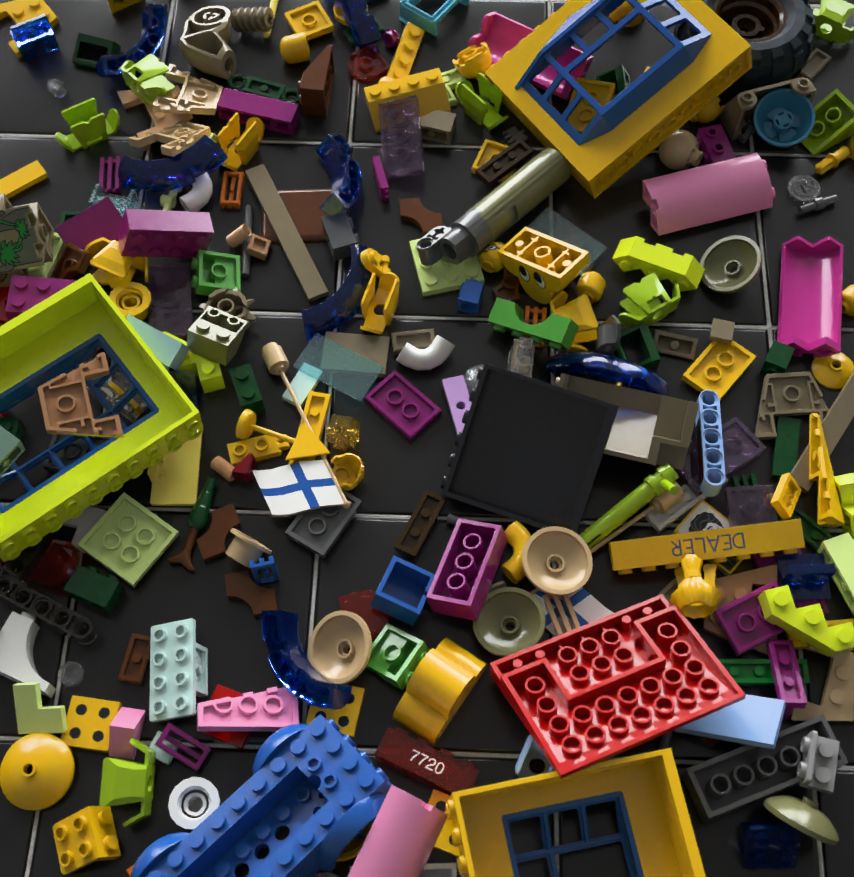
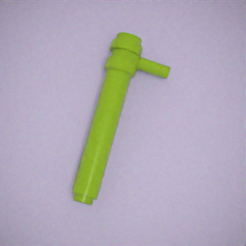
M668 463L664 466L660 465L655 469L656 472L653 475L649 474L644 478V482L581 532L579 536L586 542L589 549L598 544L654 497L662 495L665 490L672 495H676L679 492V488L674 484L679 476Z

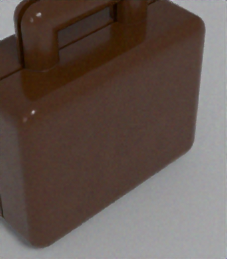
M338 189L278 191L303 242H327V233L322 227L321 216L342 211L341 191ZM261 207V237L271 240V244H280Z

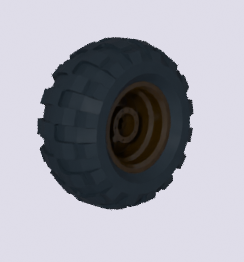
M702 0L751 45L752 68L724 90L726 92L725 96L735 97L744 91L791 80L805 67L814 46V36L816 34L813 9L808 3L809 0ZM686 21L675 25L674 35L679 41H684L699 34Z

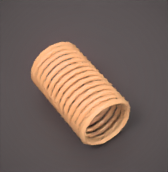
M243 224L226 237V241L231 247L235 248L251 236V230L247 225Z
M216 456L212 460L210 467L227 481H233L234 477L231 472L234 466L221 456Z

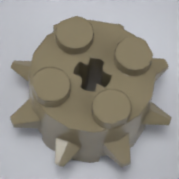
M236 287L233 290H228V288L214 290L208 296L209 300L207 303L199 305V308L203 311L208 306L248 321L246 330L249 329L250 322L256 320V317L249 312L248 308L254 302V299L246 300L245 296Z

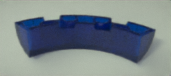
M332 0L342 14L356 47L382 38L373 15L370 16L367 12L366 0Z
M147 5L142 12V31L138 43L127 52L102 56L96 64L100 77L121 76L120 68L127 60L133 61L136 64L149 54L155 55L164 40L168 24L167 5Z
M340 131L328 134L315 150L324 162L331 179V195L319 207L324 213L329 215H338L349 209L357 201L362 191V175L359 164L353 160L351 156L352 149Z
M204 134L192 146L173 157L142 161L124 156L119 164L118 177L122 185L133 190L141 191L143 189L151 190L152 192H166L196 182L195 178L206 172L208 174L213 172L228 157L217 143Z
M358 244L350 245L351 266L342 286L324 302L301 310L307 342L324 337L326 331L333 332L334 329L343 323L347 324L361 309L360 305L363 295L373 274L364 267L360 258L361 252L368 249V247Z
M566 352L554 354L546 364V369L556 377H561V373L576 377H584L585 374L598 376V379L613 383L616 381L627 383L631 389L668 396L669 393L667 382L660 376L634 362L612 355L594 352Z
M283 610L262 611V637L267 643L269 652L267 658L278 680L293 696L299 697L311 706L332 710L342 709L350 698L352 686L340 685L329 681L311 665L301 644L298 614Z

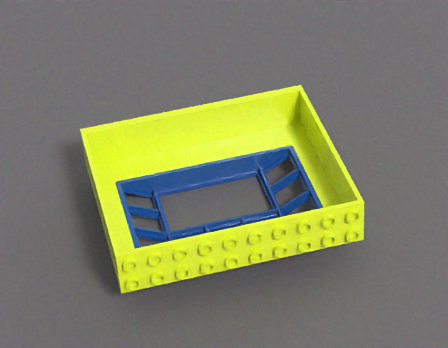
M91 273L0 326V415L38 392L37 387L63 373L67 374L79 368V365L99 345L102 346L112 359L113 364L109 367L110 375L101 376L95 382L92 379L86 380V385L106 410V412L94 420L118 415L119 411L137 393L151 412L129 427L120 417L124 438H110L97 447L89 436L68 435L22 466H17L15 462L10 466L12 471L0 477V484L13 479H19L27 493L6 507L0 502V558L3 562L17 558L22 550L28 546L38 544L43 536L50 532H56L62 527L63 523L69 519L77 518L83 513L84 509L90 505L98 504L105 495L119 490L123 483L129 479L139 477L144 469L150 465H157L165 455L178 451L182 444L188 440L196 439L203 431L198 409ZM119 369L132 385V388L114 406H111L99 389ZM81 438L90 449V452L65 467L56 453ZM50 458L59 472L33 488L24 474Z

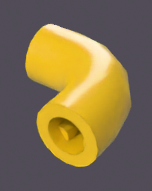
M520 521L513 522L504 531L508 543L513 548V555L501 566V570L514 584H517L526 576L522 566V552L526 542L531 537L527 528Z

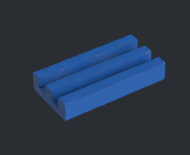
M269 556V561L267 562L264 561V558H259V563L255 564L254 560L249 561L256 585L280 580L273 556ZM269 567L271 568L273 576L269 577V573L267 570V568ZM259 569H262L265 578L260 579Z

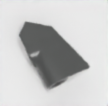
M611 315L596 329L597 342L594 358L599 363L610 362L614 351L618 349L621 339V323L615 315Z

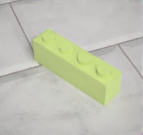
M845 533L823 541L817 552L854 615V539L851 538L849 533Z

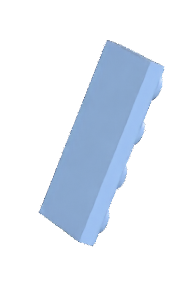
M745 694L744 700L686 724L674 731L775 749L786 707L785 700Z

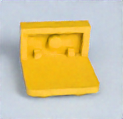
M87 806L53 825V834L63 875L71 874L94 861L114 860L121 856L110 806Z

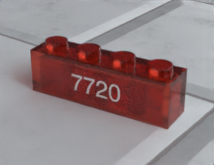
M388 726L375 752L376 760L450 796L452 792L474 788L480 770L476 769L477 766L474 763L465 759L461 762L453 758L454 754L448 750L440 748L438 751L430 747L431 743L420 737L417 740L408 736L409 733L400 727L393 729Z

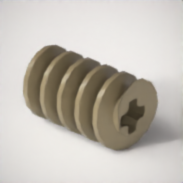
M242 7L238 10L234 8L231 13L232 27L238 33L249 31L269 32L272 29L274 15L271 7H259V9L257 7L252 9L250 7L245 9Z

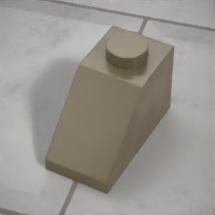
M436 110L413 120L412 137L450 145L456 129V114Z

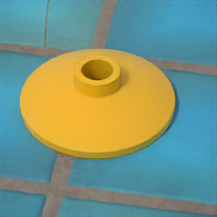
M843 353L814 358L811 364V372L814 379L823 387L833 390L842 389L854 371L853 362Z

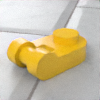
M372 248L361 252L362 264L368 271L375 273L379 278L382 274L391 272V269L388 268L390 265L389 256L381 255Z

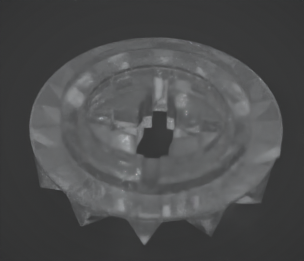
M796 175L789 180L787 190L789 191V197H794L795 201L801 200L803 203L807 201L812 202L820 194V185L811 176ZM802 185L804 187V190H806V193L802 192V189H800Z

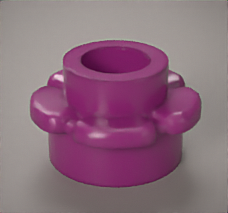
M387 29L382 36L383 42L387 47H396L399 44L400 36L394 29Z

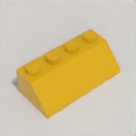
M439 68L364 88L366 104L376 133L411 124L413 120L436 110L451 113L445 83Z

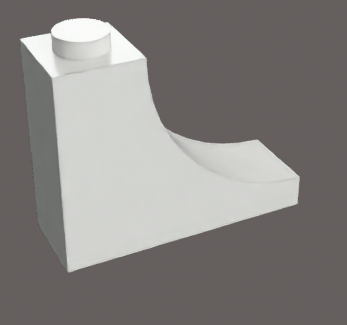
M12 611L0 631V675L17 683L40 682L41 694L52 698L56 689L49 682L41 678L36 670L33 659V645L40 627L34 622L35 617L26 612H22L20 615Z

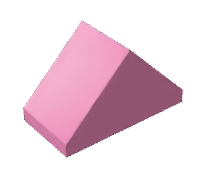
M121 707L110 724V757L135 760L137 748L129 741L131 738L140 740L146 710Z

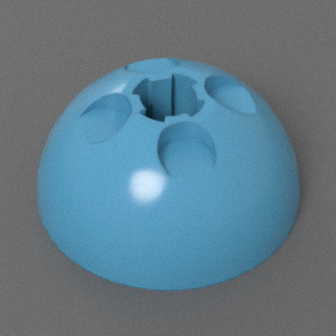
M777 89L766 94L759 101L754 112V126L759 137L767 144L779 148L791 147L802 142L810 134L815 123V110L811 101L806 96L794 93L792 89Z

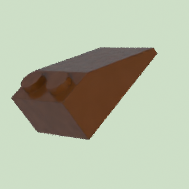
M327 45L303 72L301 81H298L297 92L300 93L299 106L303 109V115L327 116L335 75L332 45Z

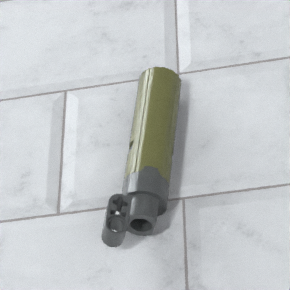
M546 148L465 212L449 228L446 226L435 227L418 240L416 247L421 264L430 266L444 257L448 262L458 265L467 257L477 255L569 179L570 166L568 161L559 151L553 148Z

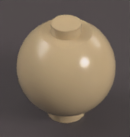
M677 130L658 146L659 157L662 163L667 168L676 171L685 170L691 165L697 167L703 157V152L699 151V143L696 137L686 130Z

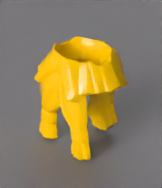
M687 554L681 561L682 567L676 568L674 571L677 577L678 588L671 594L669 603L672 606L676 604L685 617L692 619L707 618L710 614L714 613L724 598L722 592L715 587L716 564H705L703 566L705 573L703 580L701 576L703 561L696 554Z

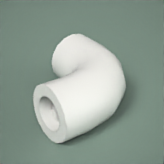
M194 165L188 169L186 179L193 188L190 192L179 198L183 208L188 212L199 211L208 203L212 195L213 182L201 165Z
M436 335L432 344L426 349L416 348L407 342L396 361L417 371L431 370L440 366L450 356L455 345L439 335Z

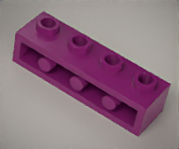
M721 124L698 128L696 139L699 143V151L703 152L701 160L703 165L736 158Z

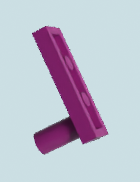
M768 640L766 647L778 700H785L786 704L782 720H788L794 708L805 709L807 705L793 640Z

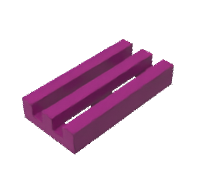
M116 156V159L108 157V160L100 157V194L121 193L122 160L120 156ZM106 165H108L107 188L105 189ZM113 165H116L115 188H112Z
M374 156L372 158V169L381 200H389V186L380 156Z
M171 723L166 725L154 746L196 772L211 750ZM168 732L175 733L202 750V755L169 736ZM165 739L169 743L173 744L177 748L181 749L188 755L198 760L197 763H193L186 757L182 756L178 752L163 744V740Z

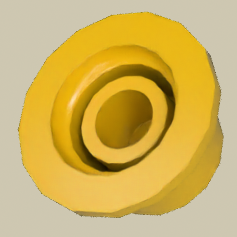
M123 283L115 287L109 295V298L125 318L128 314L141 321L147 317L149 313L148 308L152 302L151 293L141 283Z

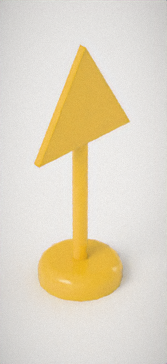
M245 409L237 422L235 433L238 439H248L255 430L292 443L293 445L286 460L330 454L329 450L305 422L296 439L257 426L256 414L250 409Z

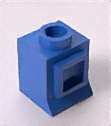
M466 279V282L462 283L459 297L457 298V311L478 314L483 296V282L475 279Z

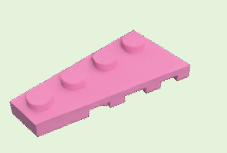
M297 682L288 684L287 687L278 689L277 687L267 688L264 692L254 694L253 692H248L240 697H225L201 702L197 705V731L276 732L288 725L299 724Z

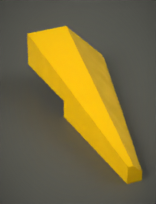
M812 413L809 419V480L818 481L817 523L821 527L837 528L844 525L845 521L820 415Z

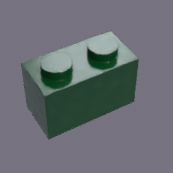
M250 363L229 369L242 412L245 409L253 410L256 415L266 412Z
M77 565L63 590L70 598L111 615L124 592L120 580L110 574H107V576L101 575L99 570L87 565L85 568Z

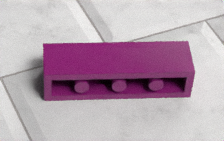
M224 88L216 105L219 119L229 121L235 113H239V122L246 125L249 118L258 117L262 120L265 129L288 135L294 134L300 120L298 104Z

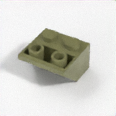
M208 306L188 329L187 346L190 348L189 351L226 366L239 348L248 326V321Z

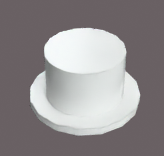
M201 777L185 779L175 786L170 794L168 803L170 816L178 826L187 830H194L220 806V797L218 790L212 782Z

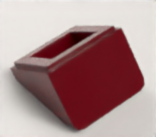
M249 453L232 470L231 473L236 481L247 483L253 481L254 474L252 470H256L257 466L253 453Z

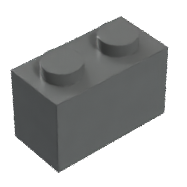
M345 210L321 216L322 227L327 233L326 238L334 261L357 255V246L360 245L358 234L353 233V221L351 217L347 218Z

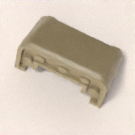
M796 78L739 93L724 105V110L719 115L731 141L740 138L742 135L741 130L745 129L747 125L746 120L754 119L756 106L766 94L777 89H792L794 93L806 96L812 103L816 93L812 82L807 78Z

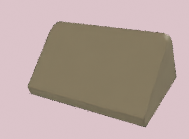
M655 330L653 341L658 352L694 360L698 344L697 338Z

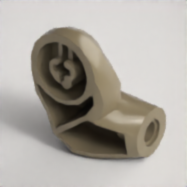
M216 5L207 6L195 11L186 21L179 41L181 54L188 64L202 73L229 80V77L234 75L237 69L236 55L227 45L232 34V16L228 8Z

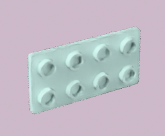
M189 618L152 626L150 637L149 721L154 723L193 716L196 714V696H208V648L196 643V620Z

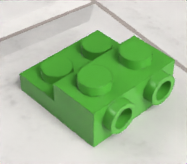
M198 250L196 258L193 257L191 261V270H195V275H192L191 287L195 288V294L209 296L214 290L222 288L233 290L235 287L241 291L240 255Z
M387 623L372 643L370 659L365 668L380 675L384 681L403 690L418 664L430 650L424 641Z

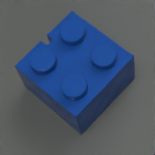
M393 555L370 607L414 626L424 606L426 595L435 574Z

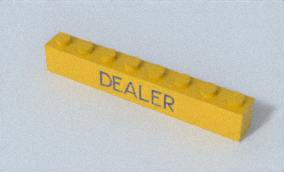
M801 519L608 542L611 567L613 571L618 570V575L633 573V568H641L642 572L654 571L657 565H665V569L680 567L679 563L687 554H696L702 561L712 559L713 563L726 562L727 557L736 556V560L751 559L750 554L759 553L760 557L774 556V551L783 550L784 554L798 553V548L805 547Z

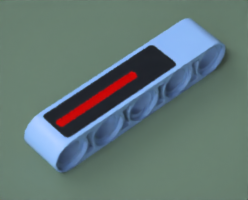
M704 390L700 393L697 400L699 407L695 420L699 486L704 495L714 497L719 494L725 482L720 400L718 394L713 390Z

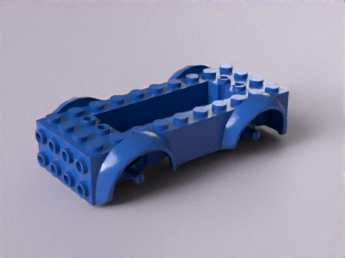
M320 714L310 724L288 725L273 733L261 745L253 763V776L191 833L178 832L168 834L148 846L133 866L131 877H236V868L242 864L249 866V873L246 877H313L320 869L332 871L335 868L336 860L352 839L358 841L357 834L361 838L363 836L361 830L375 820L392 784L388 781V776L380 768L376 769L373 766V762L364 751L360 752L356 748L354 741L347 734L344 736L340 732L341 729L331 718L327 721ZM282 826L288 827L290 830L288 837L284 840L276 839V832L279 831V828ZM268 847V856L264 859H258L259 851L262 848Z

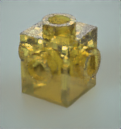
M332 415L330 425L326 429V441L333 444V448L346 451L347 447L355 448L356 442L360 438V422L353 417Z

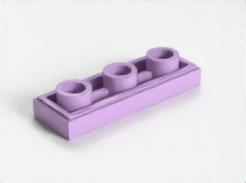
M460 375L442 379V386L457 434L458 432L462 433L465 425L462 423L463 415L466 410H470L472 404L469 401L470 396L464 376Z

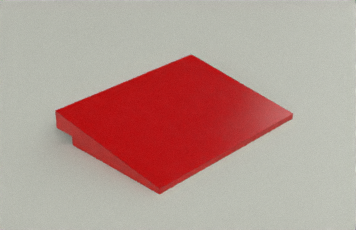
M662 594L490 663L491 677L561 779L742 701L746 697L742 689L676 604L671 606Z

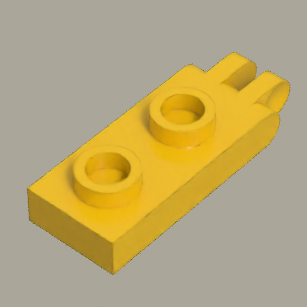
M262 435L227 444L231 465L235 467L249 453H253L257 462L282 455V451L288 450L290 445L289 442Z

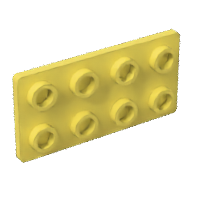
M203 431L196 439L188 440L182 444L178 451L165 455L157 465H150L148 467L147 474L152 482L150 498L152 506L195 505L198 494Z

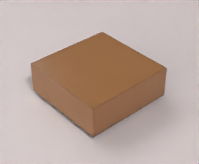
M252 233L245 253L265 261L271 240Z

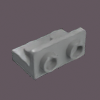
M813 730L806 737L802 738L800 751L804 752L803 762L800 761L797 769V777L800 778L799 786L828 794L834 792L840 741L818 736V732Z

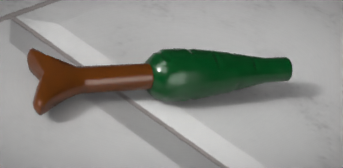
M208 477L189 515L187 524L190 530L183 550L167 560L171 564L181 563L190 572L195 571L191 562L192 548L198 531L205 528L209 516L213 489L216 483V479Z

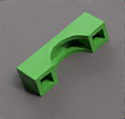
M496 298L487 320L494 326L493 329L503 334L508 331L511 332L512 336L519 339L527 337L530 338L531 342L538 345L544 342L548 344V347L558 351L561 348L570 349L579 328L572 319L552 313L545 321L529 325L525 323L524 310L512 301Z

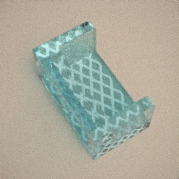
M98 183L95 184L89 199L91 207L109 196L122 218L125 209H137L139 204V198L135 189H131L128 197L104 193L101 184Z

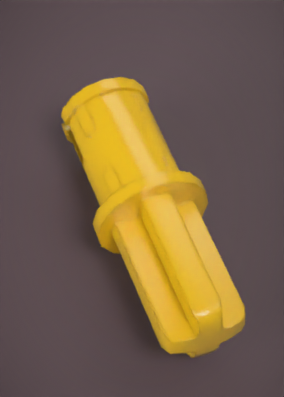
M842 146L834 153L827 154L825 159L815 165L816 174L822 175L831 168L838 167L841 161L850 156V150L846 146Z

